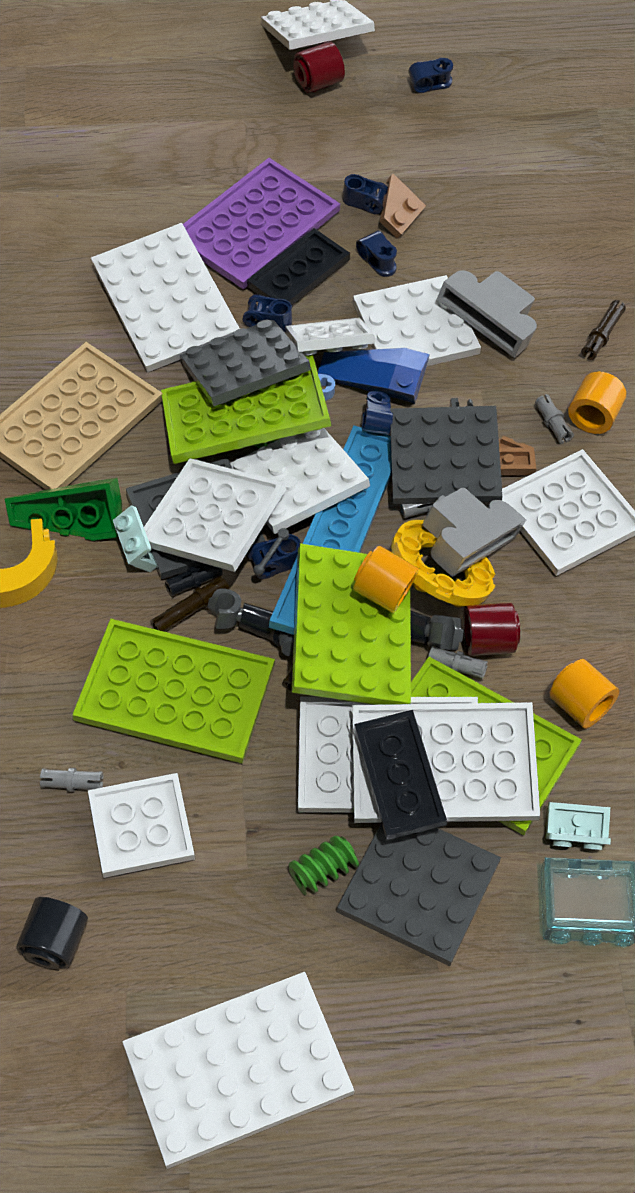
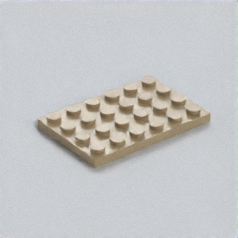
M85 342L0 414V457L45 490L65 487L162 401L163 393Z

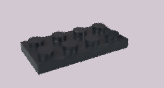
M313 228L248 278L247 287L264 297L285 299L292 306L349 261L350 252Z
M413 710L354 724L386 839L390 840L447 825V818Z

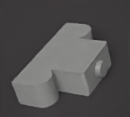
M464 270L457 271L443 282L438 294V301L514 358L527 348L537 328L535 320L528 316L535 300L532 295L499 271H495L481 283L477 282L478 280L474 274Z
M460 488L446 497L442 495L436 500L423 521V526L437 538L431 549L432 558L453 577L514 540L525 524L526 519L512 506L502 500H493L486 507L466 488Z

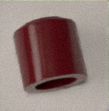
M325 42L297 52L294 56L293 63L296 79L307 93L337 84L344 79V62L340 51L332 42Z
M512 603L468 605L464 607L463 630L468 656L516 652L520 642V621Z

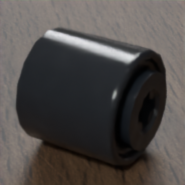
M49 897L35 898L17 942L16 949L25 959L36 965L49 969L69 968L88 917L83 911L66 902Z

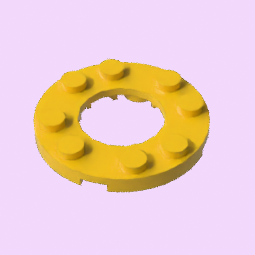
M411 520L400 526L392 539V553L420 568L413 582V586L417 590L427 592L458 608L481 604L489 597L495 588V584H493L495 572L487 557L464 570L465 580L457 579L454 582L452 578L445 574H434L435 569L426 566L421 560L423 555H420V549L423 547H433L437 540L423 526L424 520Z

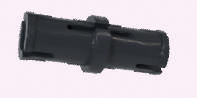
M208 564L196 568L192 566L187 568V572L166 579L165 585L172 597L187 589L201 587L202 583L218 576H223L222 568Z

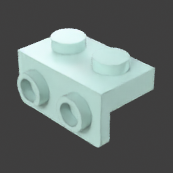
M130 506L113 519V523L128 564L151 572L156 568V563L150 551L151 546L137 508Z
M548 802L546 839H554V846L572 847V841L584 842V848L602 850V844L610 845L611 838H608L611 807Z

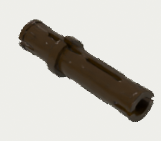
M620 300L611 302L610 307L598 326L590 332L589 340L581 350L583 357H586L587 353L591 351L587 358L588 360H594L597 357L601 347H604L609 341V335L625 312L626 306L623 302L619 308H616Z
M218 576L202 588H195L193 593L187 598L151 619L152 627L155 630L166 632L201 608L206 609L209 598L213 596L214 592L217 589L230 590L229 585L222 576Z

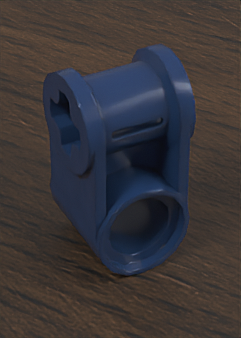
M439 58L412 64L408 73L414 90L418 93L449 88L452 85V77L450 75L453 70V62L448 58Z
M350 174L344 181L342 200L348 206L365 210L371 214H379L383 209V200L387 194L388 186L382 182H376L357 174Z
M377 230L356 241L359 255L378 275L388 277L396 272L397 267L394 259L397 256V249L386 239L381 231Z
M252 295L249 298L248 311L243 314L242 318L248 327L255 326L262 320H274L286 332L285 326L292 325V306L289 301L261 295Z
M371 391L367 394V408L362 414V431L389 435L393 421V413L390 411V397L383 392Z
M289 534V538L281 542L265 565L264 573L256 575L257 578L267 579L275 574L291 570L298 556L300 539L295 535ZM277 538L260 542L250 547L247 556L253 561L255 566L261 563Z

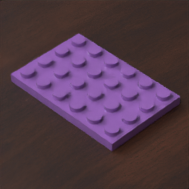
M268 158L191 217L183 226L202 261L244 289L247 287L248 278L313 228L318 229L340 211V203Z

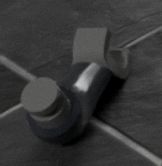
M217 589L213 596L209 598L207 607L211 610L212 615L217 617L215 622L216 629L231 628L236 626L237 621H239V627L274 642L277 646L281 647L283 654L293 656L294 635L269 628V621L273 611L244 603L243 608H241V597L229 589Z
M410 610L411 641L423 644L428 643L430 647L435 646L446 650H458L459 642H462L464 632L461 629V618L434 615L430 618Z

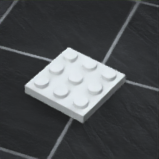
M360 318L285 326L286 335L295 344L297 351L302 352L304 355L316 354L317 350L327 349L328 352L342 351V347L352 346L353 349H364L368 347V344L375 343L374 332Z
M177 773L88 790L103 878L195 860Z

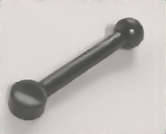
M282 528L278 531L277 540L261 563L254 566L253 572L256 575L264 573L265 565L283 540L289 538V531Z

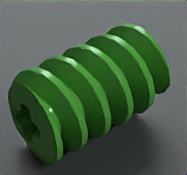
M335 835L330 838V843L326 841L321 843L319 849H311L309 856L306 854L301 855L299 862L293 860L289 862L288 867L295 884L306 895L307 887L316 893L318 892L317 881L326 887L328 886L327 875L337 880L339 879L338 868L347 874L349 873L347 863L350 862L357 868L359 867V862L350 843L344 837Z

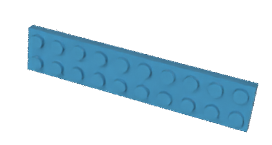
M353 425L343 450L369 478L370 487L316 513L303 544L358 553L362 550L392 475L391 436L362 431L361 427ZM297 558L269 621V628L294 635Z

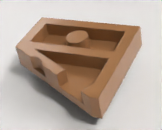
M392 174L386 182L388 190L383 200L384 209L381 212L380 223L398 238L426 205L400 179Z
M505 436L499 439L501 475H531L536 472L534 447L524 443H517Z

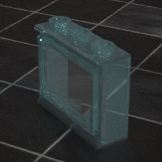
M544 858L540 870L543 940H552L556 944L583 941L586 945H599L602 942H611L621 947L635 944V861Z

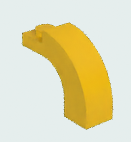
M42 519L31 520L32 549L28 557L14 567L0 569V608L16 606L34 598L46 588L55 574L57 567L55 540L50 541L49 529H44Z

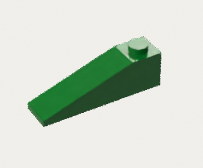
M118 478L91 481L4 499L11 526L31 529L32 519H42L44 529L60 533V535L79 536L93 541L118 537L113 523V519L122 513V499Z

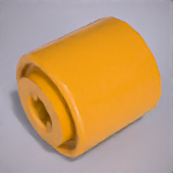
M601 371L591 372L585 376L568 408L571 421L578 428L588 433L601 434L609 431L626 399V389L617 377Z
M377 546L367 554L354 578L353 590L388 611L395 613L410 590L420 568L382 546Z
M584 659L577 660L566 666L558 674L550 690V698L583 728H589L597 723L611 709L619 696V689Z

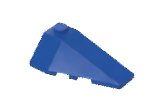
M408 348L324 352L318 374L329 375L336 383L370 392H383L389 397L415 404L430 354Z

